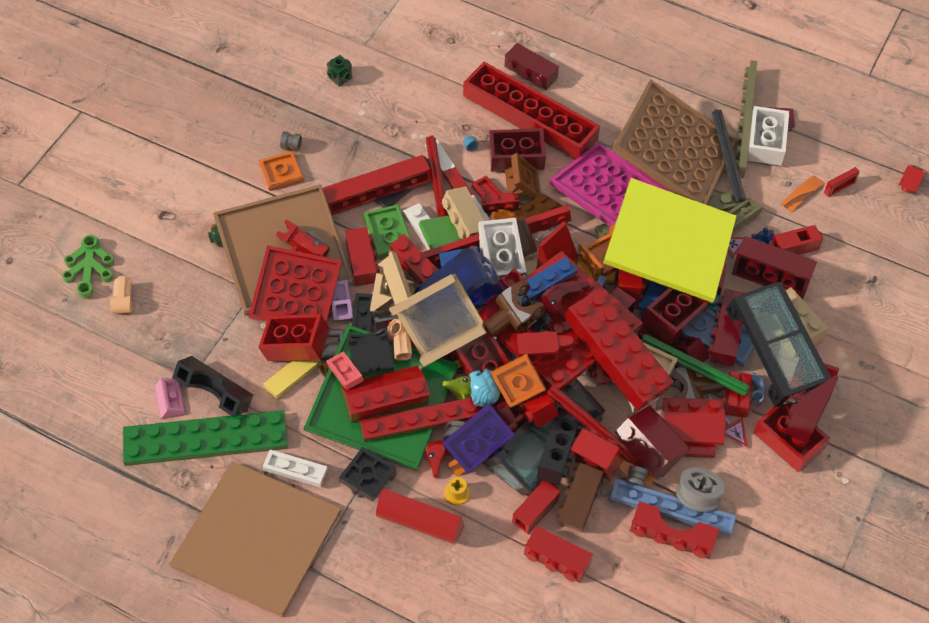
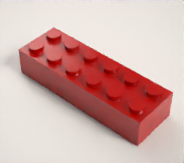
M597 289L568 308L563 317L637 411L669 390L674 383L672 378L600 289Z

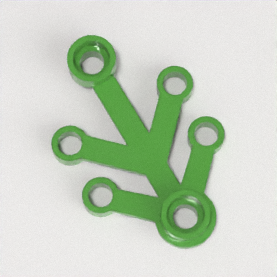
M94 235L85 236L82 239L81 247L64 258L65 265L71 268L63 272L64 282L72 283L75 280V275L84 269L83 281L77 285V292L80 297L85 299L90 298L93 294L91 284L92 268L101 275L103 282H110L113 279L112 272L105 269L93 258L94 253L102 258L103 264L106 267L112 266L115 262L111 254H107L100 248V241ZM85 254V258L77 264L76 260Z

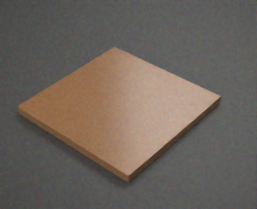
M321 184L213 213L244 315L250 313L267 245L291 250L293 247L276 236L278 231L282 233L289 231L284 223L285 220L294 223L304 232L313 230L330 249L326 257L342 261L338 281L348 280V286L354 285V280Z
M232 461L171 560L170 567L283 617L340 515L341 508Z

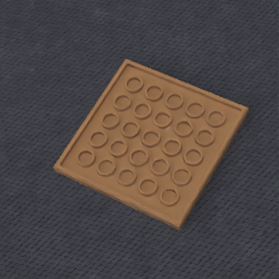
M651 79L646 84L611 149L673 193L707 205L725 166L714 122ZM729 134L730 142L733 149L737 141V138Z

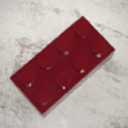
M744 236L736 256L732 275L762 286L782 282L785 290L792 288L803 300L817 262Z

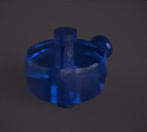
M764 227L763 231L758 232V234H752L751 238L770 244L769 241L773 240L775 233L773 230H768L767 227Z

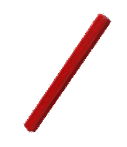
M430 135L425 139L437 217L448 216L447 210L442 205L445 195L436 138Z
M552 385L547 390L548 396L588 429L590 428L600 434L599 437L604 440L609 438L618 443L617 447L620 448L621 456L629 463L638 467L643 465L623 441L560 389H557L555 385Z

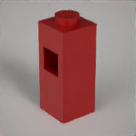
M816 225L776 234L771 245L801 255L819 250L823 241V235L818 231Z
M542 481L513 513L512 523L526 534H529L559 501L560 491L555 484Z

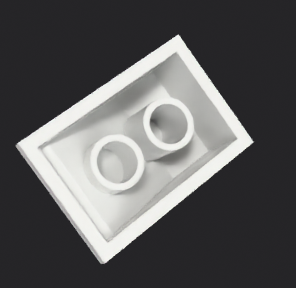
M516 218L479 221L480 260L484 283L497 282L502 276L508 275L512 269H516L523 277L526 273V267Z

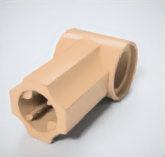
M119 276L114 280V293L110 299L111 313H132V281L126 276Z
M394 319L388 326V333L393 336L395 359L399 361L408 360L412 355L411 338L401 321Z

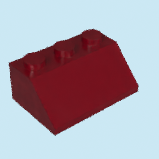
M650 405L629 417L615 431L618 437L653 476L664 477L690 450L689 446Z

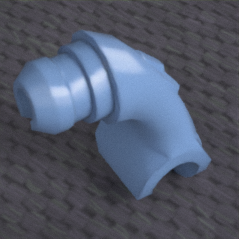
M752 372L750 373L752 375V383L757 390L752 393L751 401L757 400V406L759 407L764 401L766 385L762 376Z

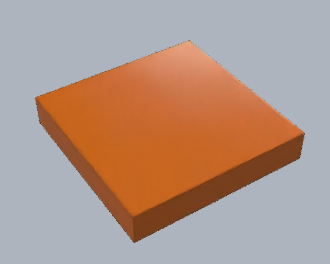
M293 151L259 160V165L269 191L304 181Z
M528 354L491 372L510 408L546 390Z

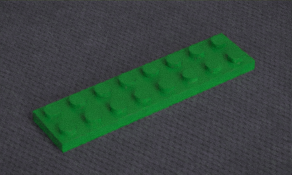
M284 410L241 414L236 417L221 416L123 427L124 466L288 449Z

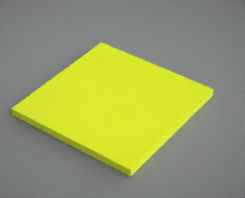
M631 178L603 263L713 303L736 215Z

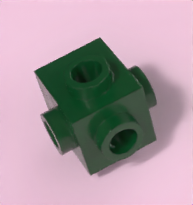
M341 55L331 59L327 63L328 78L338 87L352 79L351 62Z

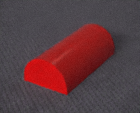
M383 489L376 508L377 517L453 545L459 540L464 528L461 516Z

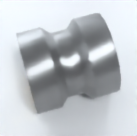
M283 131L280 139V148L285 150L290 148L293 151L299 152L302 144V134L296 133L293 135L290 132Z

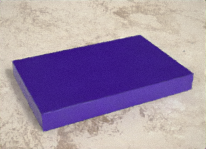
M489 403L442 441V443L467 474H469L512 439L515 434Z

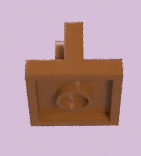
M518 153L512 155V167L505 170L507 193H518V199L525 195L535 199L541 195L538 169Z

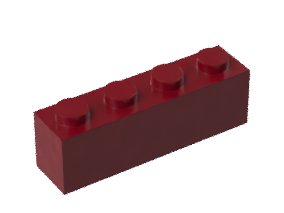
M725 289L723 296L719 295L717 306L721 308L720 311H716L714 322H717V327L713 326L711 338H714V343L710 342L708 354H711L710 362L730 367L734 366L742 322L740 318L735 321L732 320L725 308L734 297L742 295L744 292Z

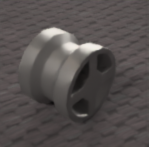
M629 466V476L626 477L625 482L645 487L644 480L648 476L649 471L638 466Z

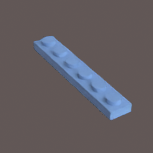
M616 479L610 498L612 501L637 508L640 501L659 508L660 516L692 526H696L701 522L719 528L718 534L728 537L731 536L736 515L716 509L710 512L696 511L685 506L677 497Z

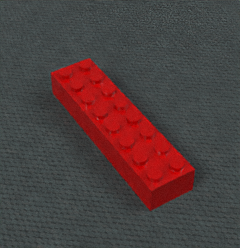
M485 61L463 82V96L520 129L543 128L544 142L575 160L588 151L599 138L600 125Z

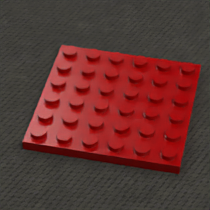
M562 251L523 280H528L566 257L578 271L575 276L565 282L578 281L581 283L588 281L590 288L582 290L581 293L576 295L564 296L562 302L565 313L570 306L600 289L635 333L643 327L641 320ZM495 299L478 311L483 322H485L501 309ZM545 310L544 313H547L552 319L551 326L554 328L553 331L549 327L547 331L557 332V336H572L574 340L573 351L568 355H558V360L555 363L533 365L541 380L549 387L555 385L557 389L562 390L598 361L566 321L561 322L555 315ZM510 325L496 337L517 356L516 335L524 332L536 333V331L530 326L522 332H516L513 326Z

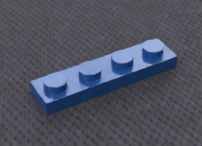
M564 257L526 280L531 286L530 290L526 293L531 301L539 298L546 289L575 276L578 269ZM524 297L522 302L526 303L528 302V299Z

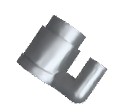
M343 329L329 330L328 338L338 337V342L325 344L322 353L323 360H329L335 356L345 332Z

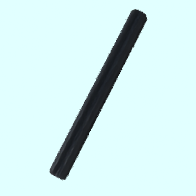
M716 109L712 112V117L735 202L742 203L746 200L723 112Z

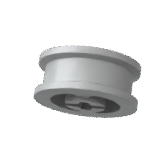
M699 467L688 468L681 474L676 495L688 508L700 512H710L719 507L721 497L725 491V484L717 474L708 469ZM699 487H702V488H703V489H702V492H699V491H698V490H699Z

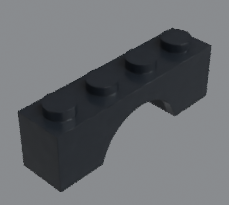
M193 356L179 360L172 376L173 379L187 388H200L214 394L219 399V408L233 417L248 411L254 395Z

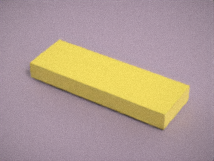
M321 360L291 361L263 383L264 388L278 399L317 368Z

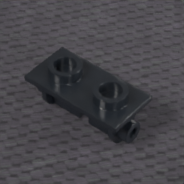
M526 295L525 297L528 299V302H522V306L526 307L531 304L534 305L538 302L536 301V299H533L531 301V299ZM544 313L531 325L536 333L547 331L549 327L554 331V328L551 326L553 321L547 313Z

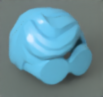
M485 369L483 373L478 370L469 374V378H471V398L476 406L485 407L489 403L493 405L501 396V391L491 375L492 371L489 369Z

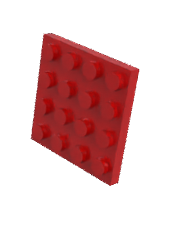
M267 245L248 316L249 319L267 322L268 316L321 314L327 323L342 261Z

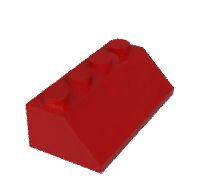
M418 366L365 378L363 382L347 391L341 384L351 422L429 403V390L425 377Z

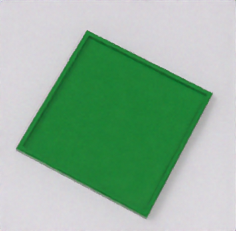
M347 325L335 356L344 352L352 362L348 345V334H368L371 332ZM389 339L394 370L362 376L365 379L414 366L420 368L429 390V403L383 414L388 415L444 403L449 389L443 387V382L454 379L459 364L439 358L423 367L420 362L421 355L413 347H411L412 355L410 359L396 360L393 340ZM330 368L304 426V431L356 450L364 447L384 460L414 471H418L426 451V445L429 443L434 430L433 427L364 442L360 420L351 422L341 383Z

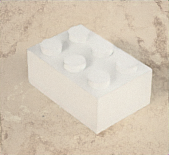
M754 106L747 161L782 166L786 153L789 111Z

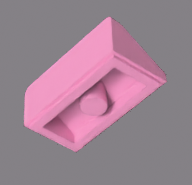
M160 378L155 385L160 417L169 418L185 414L180 383L175 379Z

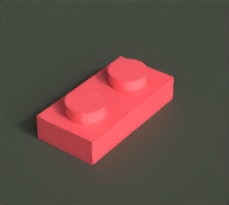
M344 352L326 361L328 367L346 391L364 381L361 373Z

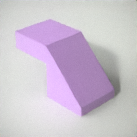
M348 280L337 281L332 301L334 321L353 318Z

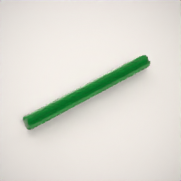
M647 334L641 339L643 343L678 358L677 363L742 396H745L749 390V385Z

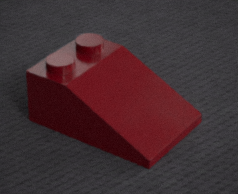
M834 376L801 397L797 405L793 403L784 424L788 426L785 434L808 444L839 377Z

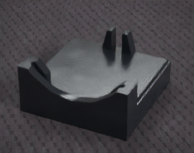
M387 328L368 334H348L351 360L362 376L394 370Z
M362 447L339 476V482L351 488L354 495L358 493L359 498L364 496L373 502L388 481H392L395 478L396 466Z

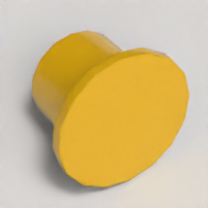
M454 477L446 485L444 497L451 504L462 505L470 497V488L463 478Z

